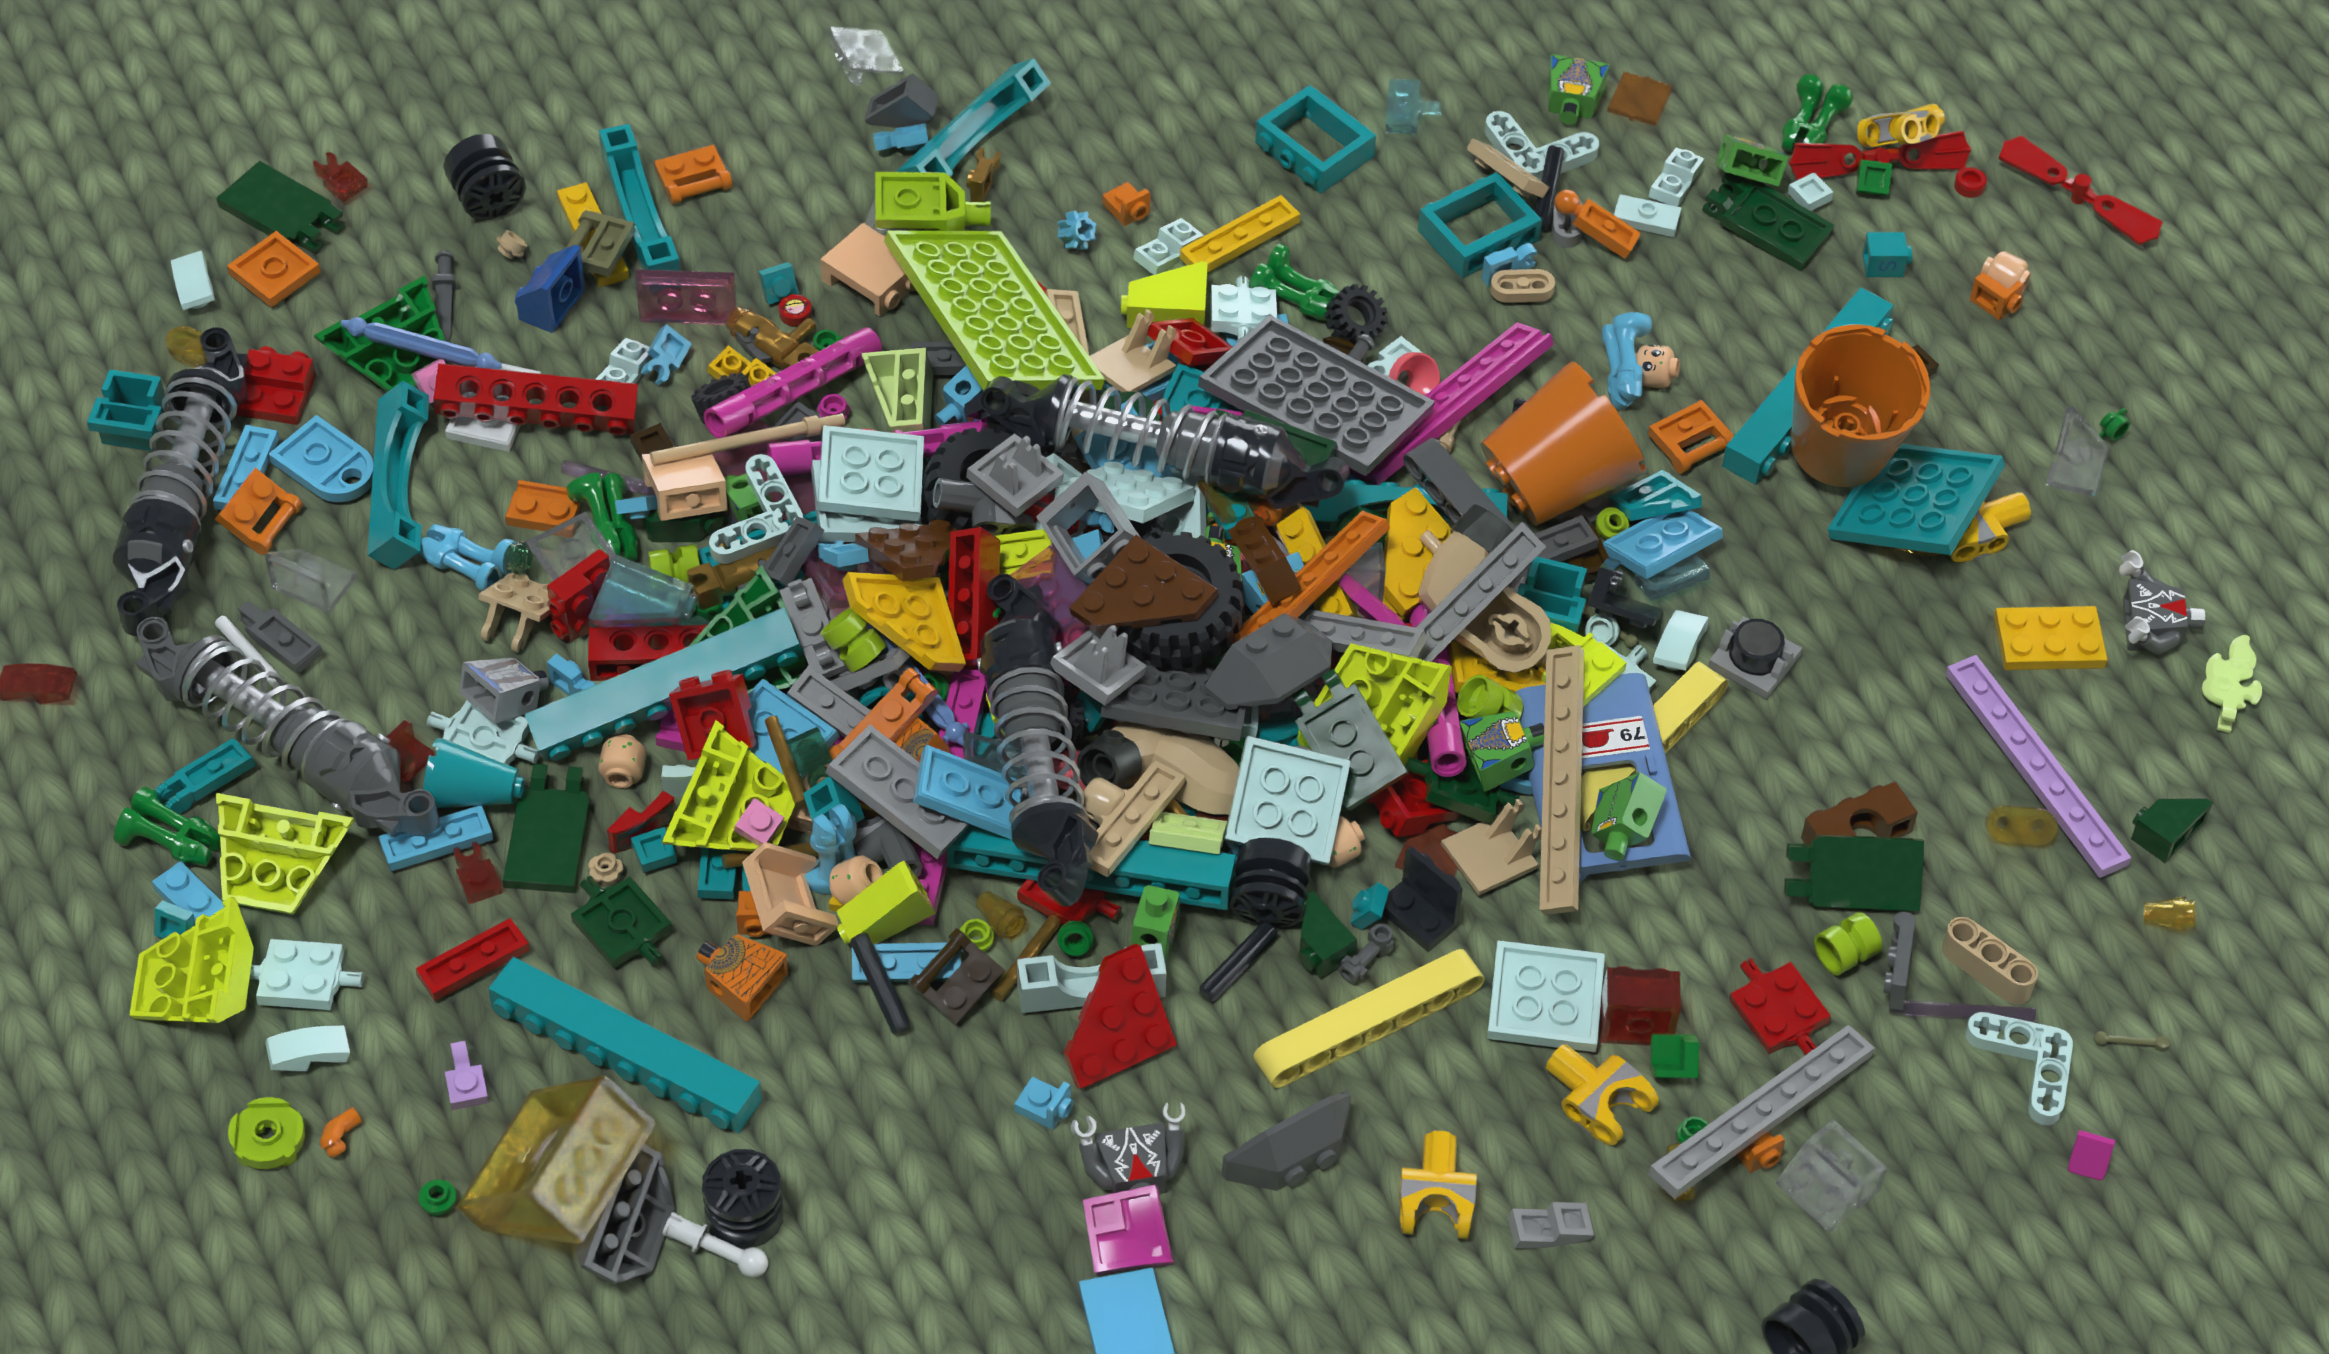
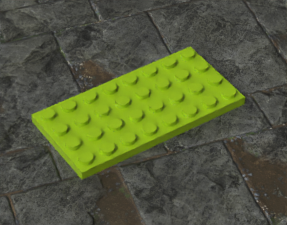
M1002 231L886 232L884 243L983 391L994 378L999 376L1010 378L1012 381L1024 382L1042 390L1063 374L1072 375L1073 378L1076 376L1079 386L1083 382L1090 380L1095 390H1102L1105 378ZM1087 386L1083 392L1089 390V387Z

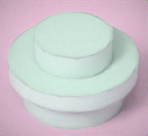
M1595 614L1587 621L1585 632L1586 635L1589 632L1594 635L1593 638L1597 642L1603 641L1610 646L1617 640L1620 628L1615 618Z

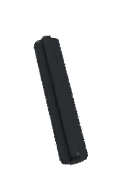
M1554 145L1548 147L1541 181L1549 186V189L1544 198L1538 196L1535 213L1542 219L1541 231H1547L1551 223L1554 199L1565 152L1562 147Z
M1262 922L1200 985V996L1208 1002H1214L1276 939V927L1270 923Z
M861 933L854 936L850 941L851 946L891 1032L895 1035L910 1028L909 1020L869 935Z

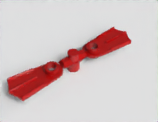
M1964 131L1938 134L1934 138L1918 143L1901 144L1899 148L1884 149L1874 147L1871 150L1862 151V153L1856 146L1849 144L1795 143L1789 165L1794 172L1796 181L1812 173H1815L1820 179L1853 173L1858 170L1861 159L1884 163L1900 161L1903 166L1916 169L1961 170L1966 166L1971 148L1965 138ZM1912 148H1915L1918 152L1914 160H1910L1908 157V153ZM1848 153H1851L1854 157L1850 165L1844 162V157Z
M2022 135L2003 142L1999 160L2049 185L2061 184L2062 188L2072 193L2071 201L2074 204H2082L2084 201L2090 205L2093 204L2094 211L2100 217L2104 218L2114 228L2139 246L2148 241L2158 239L2160 228L2163 224V221L2112 195L2098 196L2090 188L2092 180L2086 174H2077L2074 179L2067 178L2068 171L2065 166Z

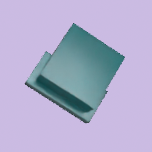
M109 369L101 388L103 398H96L87 420L89 431L99 432L102 444L152 451L149 447L150 438L159 432L156 428V419L162 413H165L162 409V399L165 397L161 377Z
M1537 556L1532 561L1527 584L1520 583L1517 594L1540 606L1551 623L1577 633L1586 604V599L1582 598L1587 568Z

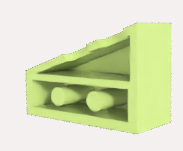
M915 348L861 353L870 383L889 432L893 433L894 430L900 429L902 432L930 429L933 371L927 349Z

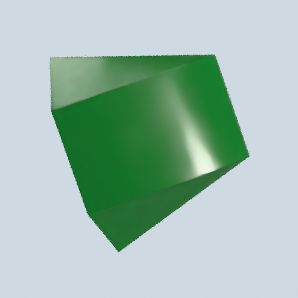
M425 275L398 289L397 296L358 316L364 319L366 324L377 322L445 341L435 313L434 302H432ZM341 320L314 334V338L386 392L402 381L417 388L411 374L437 360L371 341L365 335L360 337L352 336L346 328L340 325Z
M762 564L754 572L755 576L747 585L735 593V598L721 614H717L689 646L785 607L786 609L779 591ZM806 656L798 657V660L789 666H776L768 669L760 678L754 680L744 679L748 694L762 679L778 690L792 687L809 665Z

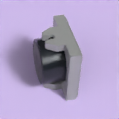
M1743 616L1739 623L1735 621L1731 623L1730 630L1726 629L1719 648L1709 659L1708 667L1767 699L1801 656L1802 647L1785 639L1781 629L1773 622L1765 619H1748Z

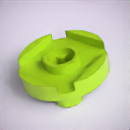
M275 1097L255 1099L247 1104V1109L243 1110L239 1115L237 1112L232 1117L228 1128V1138L231 1149L241 1165L257 1169H271L279 1166H288L297 1159V1153L305 1141V1127L298 1110L296 1111L291 1108L287 1101ZM267 1127H271L272 1132L275 1133L274 1136L268 1139H262V1137L257 1136V1134L264 1133Z

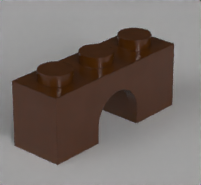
M1258 514L1241 519L1234 527L1228 530L1235 546L1240 550L1244 563L1249 571L1252 570L1271 605L1302 589L1286 556Z
M1895 781L1885 786H1875L1867 793L1856 798H1846L1836 806L1824 811L1816 810L1805 819L1801 839L1805 844H1812V839H1816V834L1857 836L1853 831L1854 829L1869 830L1877 837L1900 838L1912 833L1918 812Z

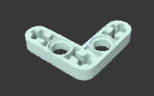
M1496 111L1490 113L1486 118L1485 134L1492 145L1540 181L1549 146L1562 147L1565 151V160L1562 162L1560 174L1591 163L1597 158L1599 141L1591 133H1577L1535 148L1510 114ZM1518 144L1523 149L1514 151L1509 149L1507 145Z
M754 455L749 458L745 467L747 481L764 513L717 530L711 535L709 540L711 557L718 563H732L777 546L790 528L786 522H783L782 512L786 511V516L790 522H793L797 516L803 518L802 511L778 466L768 455ZM761 468L762 471L767 472L768 481L764 483L761 473L756 471V469ZM774 491L784 495L783 499L778 502H770L765 497L768 493ZM753 529H761L766 533L763 538L753 540L747 536ZM738 536L742 538V545L740 544V539L737 540ZM725 543L727 546H730L731 548L725 550L723 546H720V544Z
M1979 1012L1971 1016L1965 1036L1973 1047L2035 1061L2028 1113L2031 1119L2038 1124H2055L2060 1118L2065 1103L2073 1047L2071 1036L2060 1028L1992 1013ZM1979 1026L1986 1028V1035L1980 1034ZM1999 1030H2004L2002 1038L1998 1039ZM2014 1032H2020L2027 1037L2028 1043L2023 1045L2016 1044L2010 1039L2009 1035ZM2051 1042L2058 1043L2059 1051L2056 1058H2050L2052 1051ZM2052 1070L2059 1075L2060 1080L2050 1083L2043 1079L2041 1072ZM2045 1094L2051 1095L2049 1102L2050 1111L2043 1110L2042 1102Z

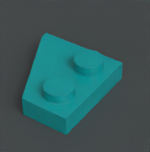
M1660 470L1609 497L1610 502L1615 505L1614 508L1621 510L1630 521L1696 509L1703 506L1701 494L1664 470Z

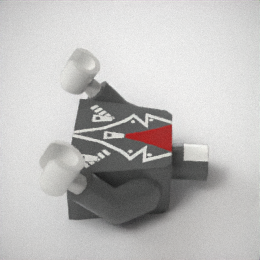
M2131 550L2121 556V561L2124 563L2120 565V574L2123 576L2130 575L2131 578L2128 581L2122 599L2127 650H2149L2153 654L2159 655L2182 645L2187 628L2203 629L2205 610L2186 608L2185 593L2181 588L2169 586L2154 578L2142 567L2143 560L2138 552Z
M1180 1102L1181 1114L1176 1119L1168 1116V1103L1164 1105L1162 1112L1164 1118L1168 1121L1167 1128H1165L1164 1122L1094 1134L1096 1122L1091 1116H1086L1089 1128L1084 1134L1078 1129L1077 1120H1074L1071 1124V1131L1076 1137L1081 1138L1082 1143L1079 1144V1149L1086 1174L1103 1190H1109L1111 1194L1156 1185L1159 1188V1194L1166 1192V1181L1175 1177L1184 1156L1183 1128L1180 1127V1121L1184 1118L1186 1112L1184 1105Z

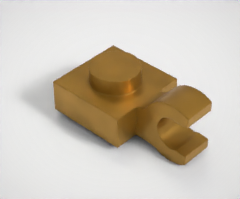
M980 148L976 154L977 167L975 170H970L966 183L967 188H970V202H984L993 183V174L1000 167V152H996L993 158L986 159L985 148Z

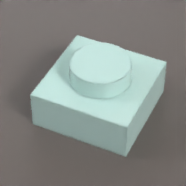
M1815 173L1789 184L1788 194L1798 204L1810 211L1832 201L1834 193Z

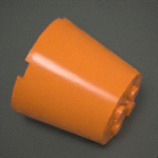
M1853 324L1829 329L1815 337L1798 360L1794 381L1791 447L1794 457L1801 468L1811 477L1822 483L1837 487H1854L1874 479L1919 422L1927 407L1930 397V380L1922 359L1905 341L1900 343L1886 335V330L1881 328Z
M1574 361L1565 365L1480 443L1487 459L1485 465L1494 479H1498L1504 487L1502 493H1508L1507 501L1512 507L1516 506L1535 526L1628 483L1647 472V468L1643 463L1639 465V462L1644 457L1621 416L1605 394L1601 397L1597 396L1590 387L1594 383L1593 379Z

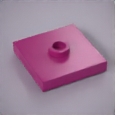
M1345 574L1339 580L1338 584L1361 606L1358 611L1366 619L1407 626L1394 611L1349 574Z

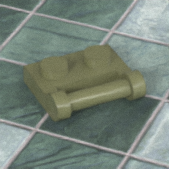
M583 211L578 219L579 226L566 248L573 245L582 247L590 231L596 229L584 252L581 253L583 270L610 277L635 233L634 222L593 211Z

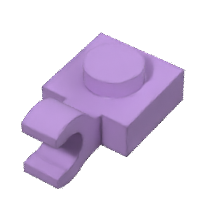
M465 1041L451 1043L456 1070L446 1071L445 1077L452 1111L489 1103L482 1066L470 1067Z

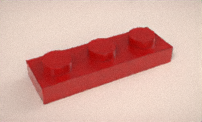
M509 918L416 967V975L432 999L436 1001L508 963L512 957L517 958L530 951L529 943L513 920Z

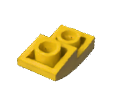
M729 345L707 368V373L717 380L723 375L728 377L731 373H743V375L747 376L751 387L777 374L757 358L750 362Z

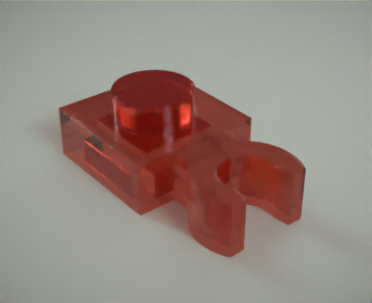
M331 152L326 153L327 165H321L316 160L313 161L314 172L322 178L323 186L342 202L347 201L368 187L367 177L348 161L339 165L337 157Z
M476 841L472 842L473 854L470 856H464L460 853L458 847L454 848L455 862L460 867L456 869V874L468 905L502 894L501 883L490 858L482 861L481 847Z

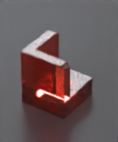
M407 719L386 736L390 740L388 744L394 747L401 756L400 778L406 783L427 765L429 755L434 756L432 749L414 737L412 723Z

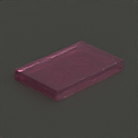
M636 269L635 280L639 319L641 322L737 323L735 273Z

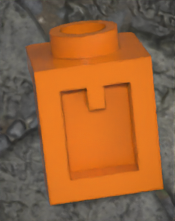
M1129 182L1102 195V204L1123 226L1141 220L1150 213L1151 193L1147 189L1138 192Z
M1982 272L1974 279L1969 300L1997 320H2000L2009 312L2014 313L2022 304L2023 297L2021 295L2024 283L2017 281L2007 289L1997 280Z
M739 891L738 910L736 911L738 935H748L751 937L774 935L763 932L751 891Z
M1767 1132L1736 1155L1750 1173L1762 1167L1768 1169L1781 1159L1785 1139L1781 1134L1772 1137Z

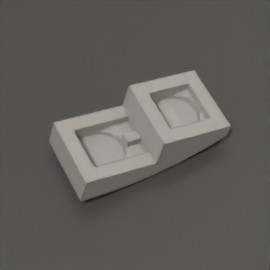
M1552 1202L1547 1210L1512 1209L1507 1216L1515 1249L1562 1246L1590 1240L1594 1236L1586 1203Z

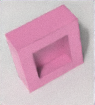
M437 359L411 374L418 389L429 395L430 404L434 402L433 397L438 363L446 364L444 359Z
M754 798L735 824L734 831L755 845L761 846L763 843L770 841L783 823L784 817Z

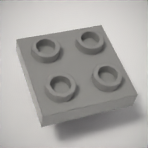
M1014 433L967 469L966 477L1012 515L1017 517L1062 483L1064 472L1041 455V449L1038 444L1032 447L1028 436L1021 439Z
M1111 625L1103 635L1095 632L1093 629L1088 630L1054 655L1050 663L1056 673L1104 706L1142 678L1147 668V665L1126 652L1128 635L1122 633L1117 637L1115 625Z

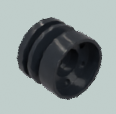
M490 134L473 135L460 141L447 154L443 165L445 175L452 188L456 191L465 212L472 218L489 220L503 216L517 207L523 199L526 190L525 180L519 172L517 165L513 162L505 143L498 136Z
M1257 838L1242 844L1238 851L1235 868L1237 877L1233 882V892L1230 898L1232 912L1240 919L1258 926L1265 922L1270 923L1276 928H1283L1300 922L1305 912L1306 887L1310 880L1312 868L1310 854L1303 847L1291 841L1278 838Z
M734 1149L720 1154L709 1163L702 1179V1194L705 1221L711 1235L740 1249L755 1248L766 1244L777 1234L783 1223L781 1175L776 1164L765 1154L752 1149Z
M1815 1278L1807 1281L1799 1291L1793 1293L1790 1296L1789 1302L1779 1305L1766 1316L1761 1326L1763 1337L1773 1354H1849L1851 1349L1863 1342L1865 1336L1863 1322L1848 1298L1835 1286Z

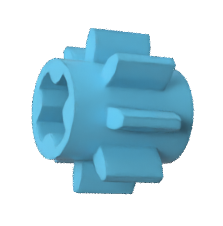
M1076 210L1066 212L1067 220L1057 222L1059 225L1057 238L1066 243L1065 249H1087V241L1096 240L1095 226L1097 224L1088 218V212L1077 213Z

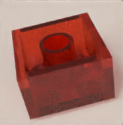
M1628 966L1607 967L1600 1005V1043L1651 1046L1652 1034H1675L1681 1010L1680 971H1668L1664 968L1652 970L1632 969Z

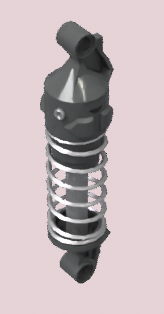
M150 617L140 622L136 632L144 656L136 662V665L140 671L154 679L157 689L166 701H180L188 707L194 708L202 706V713L206 719H214L222 715V726L225 731L234 732L242 728V740L247 745H253L262 741V753L265 757L273 758L281 755L282 766L285 771L296 769L300 771L305 784L325 796L328 802L332 803L331 806L338 811L344 812L346 810L351 813L358 827H380L392 836L397 831L412 835H427L437 829L440 819L433 795L424 789L401 793V756L394 747L388 744L390 742L388 738L380 733L377 736L366 730L365 725L345 719L337 711H325V707L319 699L305 698V693L299 686L285 685V680L279 673L266 672L265 667L259 660L246 659L245 654L240 648L234 647L231 642L222 636L211 635L197 642L174 645L168 625L162 618ZM236 655L240 658V661L236 662ZM247 664L255 666L260 672L246 680ZM242 666L241 678L234 674V669ZM267 677L275 679L280 686L265 694ZM258 679H262L260 690L251 685ZM286 690L295 692L300 699L285 707ZM278 692H281L280 703L271 698ZM217 696L227 702L215 713H210L208 710V703ZM306 703L313 704L316 707H311ZM232 706L247 715L240 723L234 726H230L227 722ZM252 719L266 728L254 739H250L247 735ZM269 738H270V746L272 747V749L274 750V752H269V750H268V748H267V743H268Z

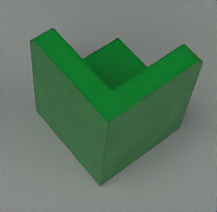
M1695 1034L1651 1035L1650 1071L1654 1077L1698 1078L1700 1042Z

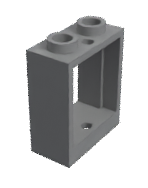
M1087 472L1083 473L1036 516L1073 575L1089 584L1095 580L1135 535L1139 536L1104 481ZM1099 501L1118 531L1085 559L1067 532V529Z

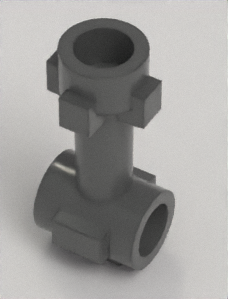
M1377 924L1368 931L1367 940L1369 943L1356 956L1354 955L1351 958L1346 955L1341 960V966L1338 969L1340 975L1349 983H1355L1358 979L1362 980L1368 973L1365 966L1375 956L1384 957L1393 950V930L1386 924Z

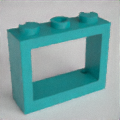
M1308 85L1256 121L1255 143L1263 151L1276 158L1283 167L1290 169L1298 175L1305 184L1308 183L1322 194L1374 157L1376 134L1313 86ZM1302 116H1305L1342 144L1344 148L1322 162L1282 130Z
M1496 172L1486 178L1478 179L1475 183L1461 190H1455L1450 195L1436 202L1425 205L1420 209L1418 232L1463 279L1483 269L1484 257L1495 251H1502L1509 247H1513L1516 251L1524 244L1538 242L1542 219ZM1492 200L1513 221L1467 245H1464L1445 225V223Z

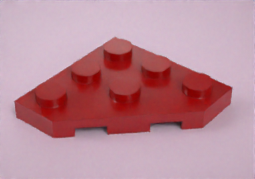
M1135 943L1104 957L1098 969V972H1100L1092 993H1088L1078 1017L1080 1021L1072 1041H1068L1063 1053L1075 1087L1079 1089L1177 1045L1140 944Z

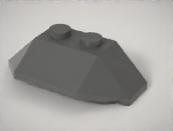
M1284 613L1232 644L1205 684L1204 691L1227 710L1237 709L1238 705L1259 706L1279 703L1330 671L1332 640L1309 622Z
M1347 1089L1341 1093L1329 1096L1243 1143L1237 1150H1232L1225 1154L1222 1163V1176L1227 1181L1278 1191L1287 1185L1295 1186L1299 1184L1306 1175L1319 1168L1323 1170L1330 1167L1340 1155L1350 1112L1351 1093Z
M633 1137L626 1140L598 1181L574 1245L580 1267L610 1284H616L652 1272L665 1237L662 1235L663 1229L675 1209L669 1181L663 1168L665 1165L663 1155Z

